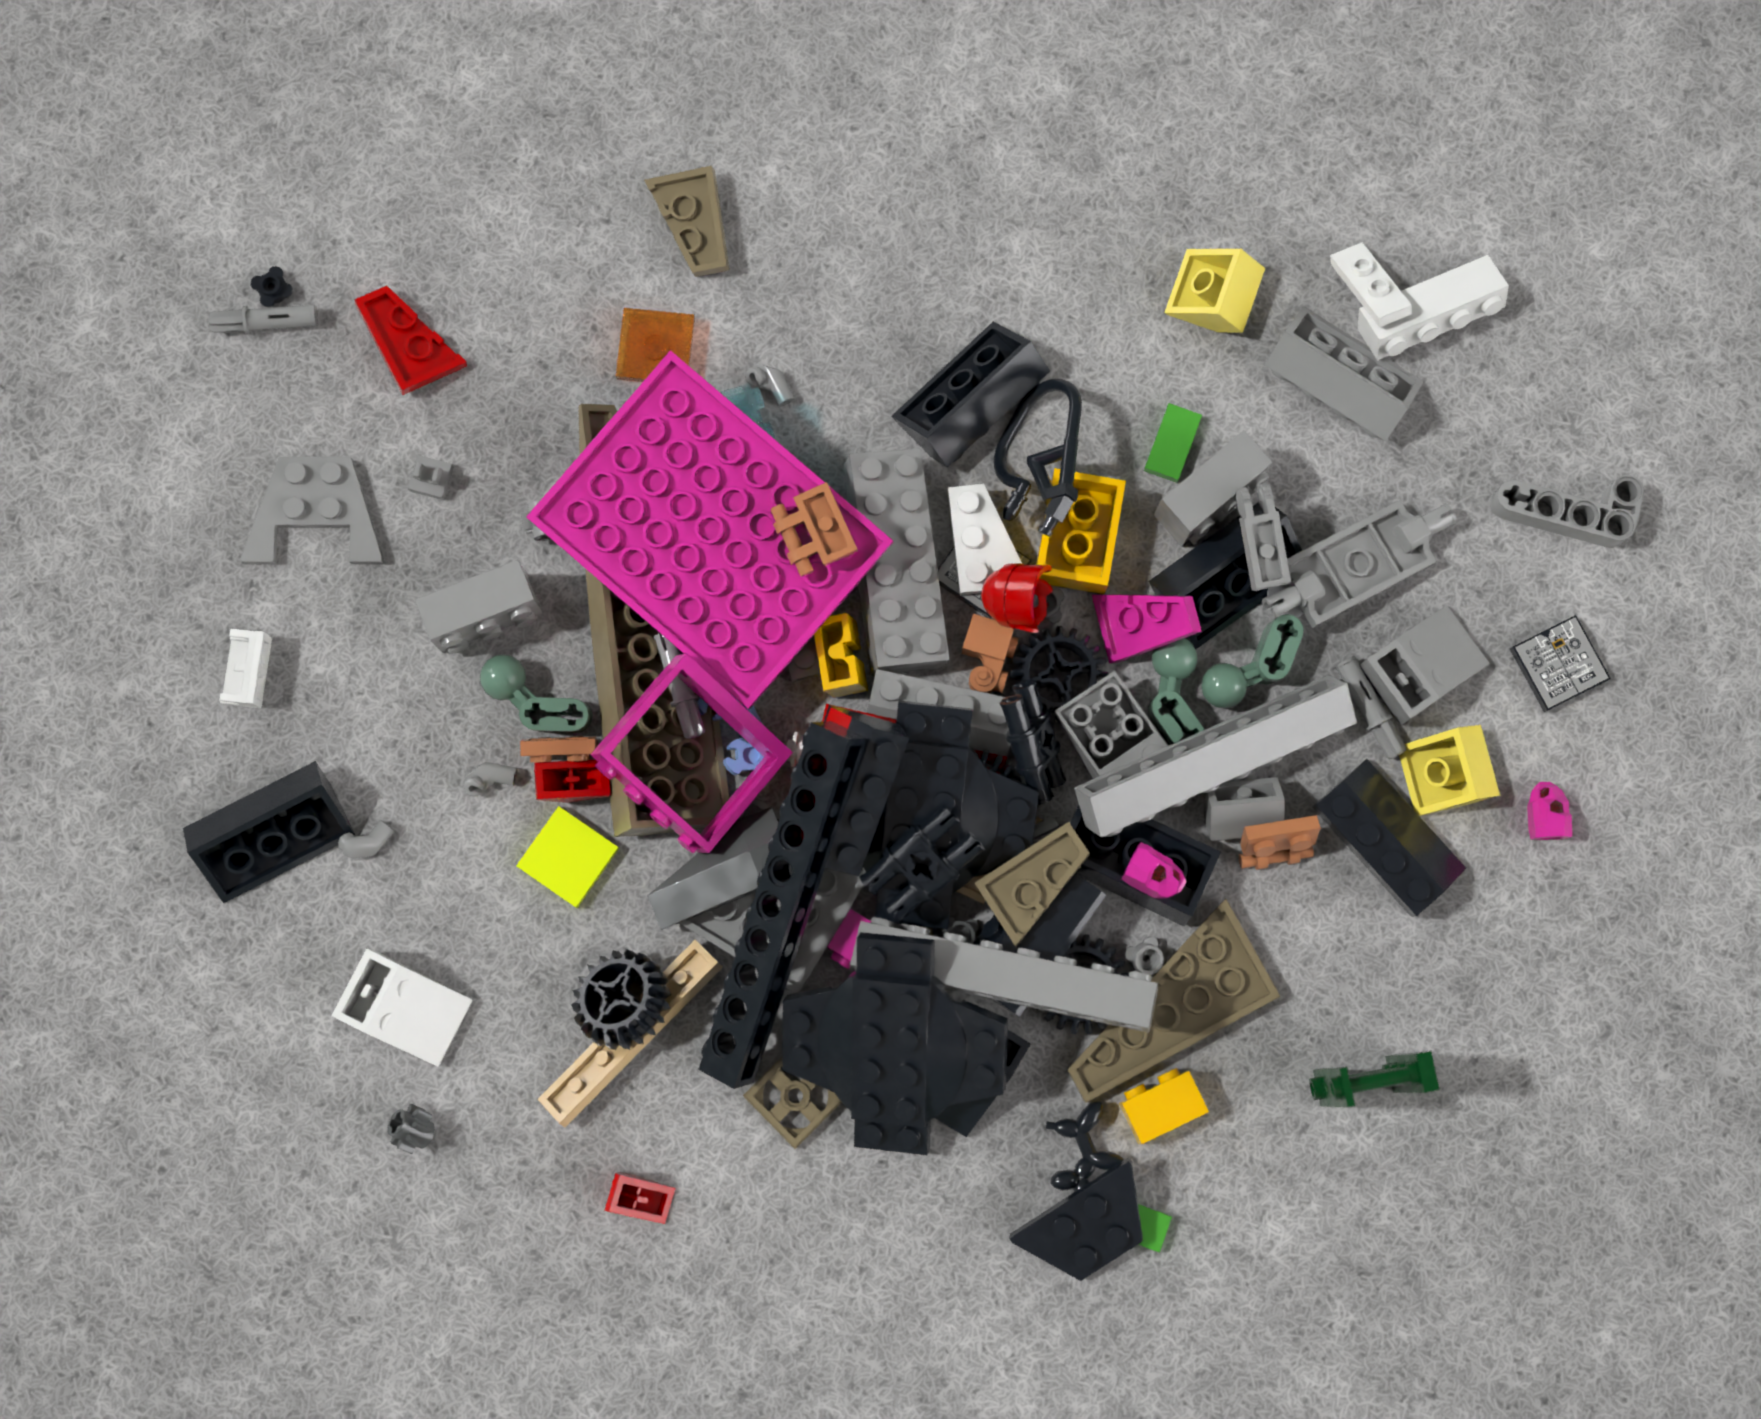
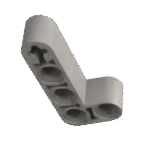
M1632 475L1620 476L1605 488L1599 503L1519 480H1509L1492 494L1490 508L1501 519L1613 548L1619 546L1633 535L1642 505L1644 487L1642 482ZM1616 488H1622L1628 493L1629 502L1622 501L1617 496ZM1507 493L1511 495V501L1515 502L1512 506L1508 504L1509 499L1504 497ZM1538 502L1545 503L1550 507L1551 516H1544L1539 512ZM1573 512H1579L1585 517L1586 526H1580L1574 521ZM1608 521L1618 524L1621 529L1620 536L1610 532Z

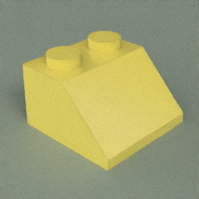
M1241 248L1187 249L1164 313L1215 332L1243 333L1265 268Z
M1481 725L1457 727L1404 744L1406 751L1399 755L1414 811L1419 816L1500 796Z

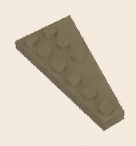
M1224 899L1169 958L1166 964L1152 977L1151 982L1158 983V993L1150 1032L1109 1024L1067 1069L1084 1103L1281 997L1227 899Z

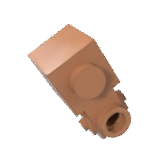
M976 614L972 615L961 654L980 659L983 666L975 667L971 671L969 687L971 690L991 694L993 691L1003 693L1009 672L1003 671L1002 667L1005 657L1013 659L1019 638L1012 636L1013 628L1001 626L996 620Z

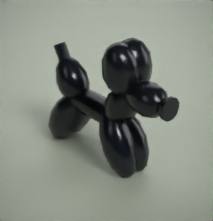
M1096 1101L1087 1105L1079 1114L1077 1121L1068 1118L1061 1119L1056 1123L1046 1121V1129L1055 1130L1059 1135L1066 1138H1075L1083 1156L1077 1162L1074 1171H1057L1051 1177L1050 1183L1055 1189L1064 1191L1073 1188L1075 1192L1089 1183L1088 1178L1092 1176L1095 1168L1108 1171L1125 1160L1114 1152H1097L1090 1137L1089 1131L1097 1125L1103 1115L1104 1106L1102 1102Z

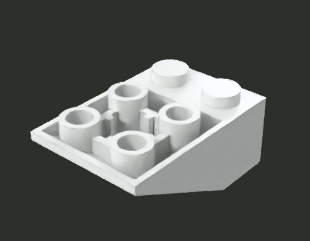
M366 949L331 1016L439 1067L473 1000L377 951Z

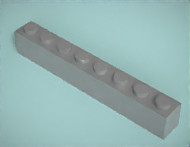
M1328 675L1074 787L1086 828L1101 838L1117 835L1124 827L1135 822L1148 821L1155 816V813L1166 808L1182 806L1187 802V799L1197 794L1213 792L1219 788L1220 784L1226 781L1244 778L1255 768L1262 765L1275 764L1281 761L1284 755L1312 747L1313 742L1325 737L1342 734L1345 728L1357 723L1347 683Z
M873 917L871 923L860 921L857 937L860 932L935 939L934 976L945 985L943 989L1150 1032L1158 993V983L1151 982L1152 976L1148 974L1130 971L1129 977L1114 974V968L1106 965L1092 964L1091 969L1076 966L1077 960L1068 957L1055 956L1054 961L1040 959L1039 952L1029 949L1018 948L1017 953L1002 951V944L981 940L980 946L966 943V937L953 933H944V937L940 938L929 935V929L919 926L908 925L907 930L893 928L894 923L892 921ZM857 938L850 964L855 970L857 968Z

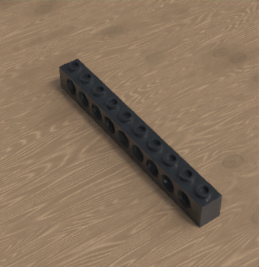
M832 721L811 722L810 727L803 736V749L799 761L791 773L792 783L787 798L780 807V820L776 832L768 844L769 854L765 866L757 878V891L753 902L746 912V924L742 937L737 941L734 949L735 958L732 968L725 977L723 983L724 992L720 1004L715 1009L712 1017L713 1026L709 1038L702 1047L701 1054L703 1057L698 1070L733 1089L753 1084L868 739ZM824 758L826 759V762H827V769H826V771L824 770V767H823V759H824ZM812 793L814 794V797H815V805H814V806H813L812 800H811ZM801 829H802L803 834H804L803 841H802V839H801V837H800V830H801ZM789 864L792 868V876L789 873ZM778 899H779L780 904H781V909H780V910H779L778 904H777ZM766 934L769 937V944L766 939ZM755 968H756V970H757V972H758V978L756 977V974H755ZM744 1003L746 1004L747 1012L745 1011Z

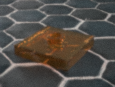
M624 308L616 379L643 382L670 350L690 366L695 315Z

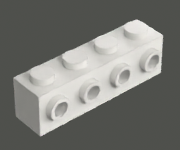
M1486 255L1402 290L1401 292L1412 304V314L1379 327L1364 307L1359 308L1358 331L1377 361L1387 356H1396L1406 348L1420 342H1429L1444 332L1463 328L1475 319L1485 315L1491 316L1496 314L1506 306L1509 285L1490 257Z

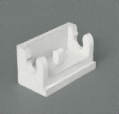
M230 629L229 637L231 643L223 693H220L219 701L225 705L261 708L272 637L262 631Z

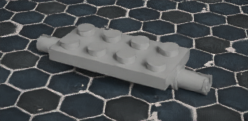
M1399 500L1288 558L1290 584H1287L1288 587L1273 595L1263 598L1262 605L1265 610L1276 605L1271 608V611L1267 612L1271 619H1276L1279 615L1299 606L1313 629L1434 565L1437 560L1430 550L1429 541L1432 538L1431 536L1456 524V515L1452 513L1441 518L1452 510L1445 503L1423 516H1414L1407 512L1402 501Z

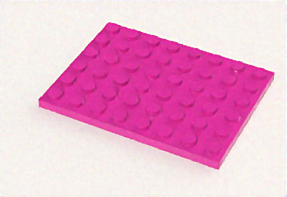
M671 350L526 516V518L681 652L687 653L747 709H750L894 543L891 538L829 486L858 551L827 566L823 565L817 553L809 558L814 571L800 577L795 564H790L787 557L789 550L782 535H777L773 526L776 521L770 509L784 503L789 515L798 512L799 509L793 497L825 482ZM805 523L795 528L802 545L813 541Z

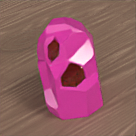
M1539 782L1532 789L1527 805L1530 840H1563L1573 837L1569 801L1562 789L1552 782Z
M1142 842L1137 846L1121 880L1133 888L1153 898L1164 899L1180 893L1187 882L1183 871L1173 863L1172 859Z

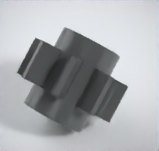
M413 1104L409 1105L407 1111L403 1109L397 1110L388 1123V1134L393 1137L390 1143L410 1154H413L415 1147L421 1149L427 1147L435 1133V1125L433 1122H430L432 1114Z

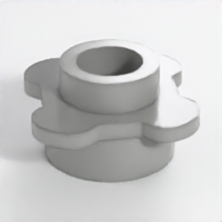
M1145 937L1143 943L1136 947L1129 946L1125 950V959L1131 962L1134 968L1133 972L1152 975L1157 973L1166 964V958L1161 950L1157 948L1158 941L1155 938ZM1148 955V960L1144 962L1143 956Z

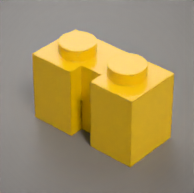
M848 613L830 616L814 634L823 691L833 698L868 691L864 663L853 655L854 650L861 649L857 621Z
M1176 1067L1157 1076L1160 1083L1154 1087L1146 1089L1143 1083L1124 1092L1126 1100L1120 1102L1119 1105L1138 1144H1144L1209 1112L1190 1071L1180 1073Z

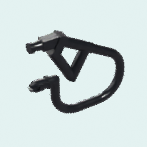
M1063 379L1043 381L1023 397L997 444L993 461L997 478L1003 484L1016 489L1015 491L1012 490V495L1003 508V518L1010 522L1017 518L1024 502H1027L1028 498L1026 496L1031 489V483L1008 472L1006 457L1009 446L1029 410L1038 399L1053 391H1059L1067 395L1069 399V412L1064 444L1027 457V465L1031 470L1042 499L1047 505L1044 512L1046 517L1038 532L1049 538L1053 534V529L1059 522H1063L1073 502H1076L1078 498V489L1073 487L1079 443L1078 435L1082 400L1076 386ZM1061 461L1059 485L1053 486L1045 465Z

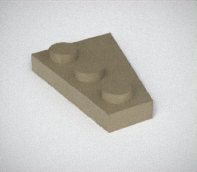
M707 166L645 179L644 181L649 191L652 193L694 276L699 277L729 271L714 168Z
M1069 822L975 882L976 887L1015 947L1018 946L1090 855Z

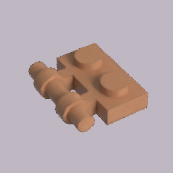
M827 482L793 497L799 509L798 512L789 515L784 503L770 509L776 521L773 524L777 535H782L789 550L787 557L791 565L795 564L800 577L814 571L809 558L817 553L823 565L827 566L858 551ZM805 523L813 540L806 545H802L795 530L797 526Z
M597 736L522 739L520 741L521 756H530V762H551L552 755H567V761L589 760V754L598 746Z
M1317 815L1244 827L1240 842L1243 854H1239L1240 867L1242 869L1255 867L1256 870L1268 868L1269 864L1287 861V864L1290 865L1300 863L1301 859L1313 857L1312 845L1316 844L1321 829Z

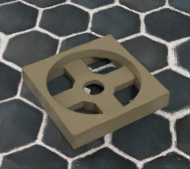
M781 1057L743 1097L796 1149L842 1102L834 1092L827 1090V1105L821 1112L810 1101V1091L816 1084L804 1079L791 1081L780 1070L782 1068ZM769 1080L781 1091V1100L770 1111L765 1108L763 1099L764 1087ZM794 1088L801 1090L803 1098L799 1103H792L789 1100L788 1093ZM792 1110L800 1111L811 1123L804 1128L792 1129L784 1127L780 1121Z

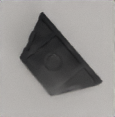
M1129 1157L1013 1231L1009 1236L1010 1241L1079 1281H1082L1143 1242V1233L1132 1160Z

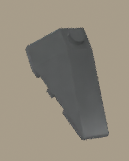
M772 806L737 820L710 853L696 854L648 895L661 930L756 893L758 887L757 878L764 868L769 854L768 844L778 826ZM789 864V873L792 876V868Z

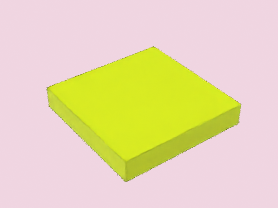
M558 806L516 866L578 908L617 853L619 847Z

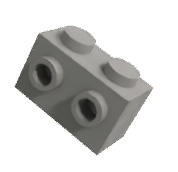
M1278 777L1228 781L1220 784L1219 788L1215 791L1205 793L1204 818L1210 841L1242 838L1244 827L1284 820L1285 798Z

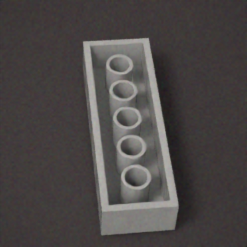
M921 448L849 454L843 465L848 502L894 542L859 582L870 674L875 675L876 669L898 673L942 668L950 659Z

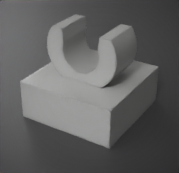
M417 455L408 490L413 493L444 500L454 466L451 463Z

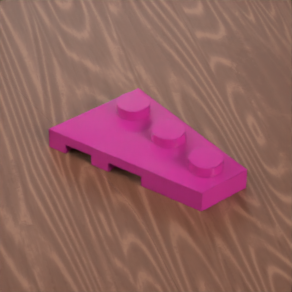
M1092 595L1109 664L1123 662L1202 632L1193 596Z

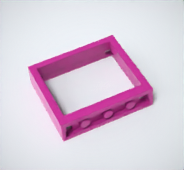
M687 653L676 655L590 755L598 761L595 766L603 775L611 780L614 777L617 778L625 786L623 792L626 796L639 805L643 802L653 811L650 814L651 818L665 829L672 828L679 835L677 841L686 850L694 854L695 851L698 853L711 852L793 752ZM676 677H679L764 756L700 834L611 754Z

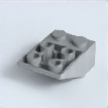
M1446 605L1370 656L1360 667L1393 715L1403 725L1490 663Z
M1115 671L1054 711L1093 779L1167 747V744Z

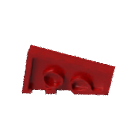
M388 286L354 299L355 306L402 395L467 366V361L444 343V339L428 328L418 318V315Z

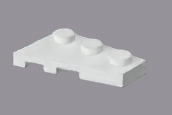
M975 484L948 487L960 596L980 594L984 582L991 573L1008 563L1022 564L985 485Z

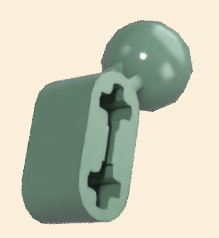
M1285 614L1268 623L1263 630L1251 663L1239 668L1228 663H1219L1210 667L1204 674L1201 685L1203 696L1207 701L1218 708H1232L1243 700L1248 687L1258 683L1272 684L1285 677L1291 669L1303 637L1304 630L1300 620L1294 615ZM1282 626L1285 627V634L1289 636L1281 641L1282 632L1277 630ZM1272 658V667L1277 670L1269 673V666L1264 662Z
M1186 638L1154 649L1152 652V664L1155 671L1161 677L1158 694L1149 703L1148 715L1168 745H1172L1180 741L1184 736L1183 732L1186 734L1189 732L1197 734L1204 730L1194 713L1180 696L1182 680L1188 678L1196 668L1197 652L1194 645ZM1171 702L1174 707L1170 711L1172 717L1168 713L1162 716L1159 712L1162 703L1167 704Z
M505 654L496 655L487 660L483 665L480 673V682L485 693L493 699L501 701L510 700L519 710L520 721L528 729L538 732L578 733L583 732L590 726L593 718L592 711L584 702L573 698L536 697L525 685L526 674L524 667L513 656ZM539 705L541 710L550 714L571 713L573 707L576 706L577 711L583 713L582 719H576L573 726L572 721L566 718L552 716L540 718L539 724H536V720L530 718V712H535Z

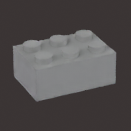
M1243 430L1160 500L1154 516L1181 547L1189 541L1195 545L1210 532L1209 528L1214 525L1216 518L1223 522L1237 509V489L1246 487L1251 498L1258 493V485L1265 483L1270 477L1267 472L1273 462L1246 431Z
M518 559L414 599L430 641L442 653L448 651L449 654H455L469 647L468 642L482 637L483 641L497 638L503 634L502 629L516 624L517 628L528 626L537 621V615L543 614L530 577Z

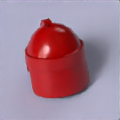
M1008 563L991 573L984 582L981 591V600L986 612L1001 626L1038 633L1039 629L1037 626L1047 616L1046 597L1053 591L1051 585L1040 577L1043 573L1051 572L1052 566ZM1034 595H1037L1039 604L1033 608Z

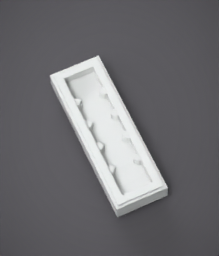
M1363 243L1330 255L1332 267L1379 327L1412 314V304Z

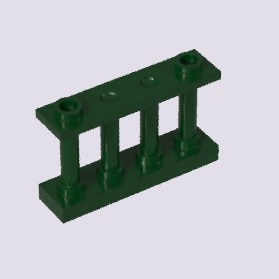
M1432 1052L1400 1053L1385 1056L1387 1064L1382 1065V1069L1351 1075L1348 1074L1347 1067L1313 1070L1314 1078L1309 1079L1312 1097L1314 1101L1319 1100L1321 1107L1355 1106L1353 1093L1390 1086H1392L1393 1093H1426L1440 1090Z

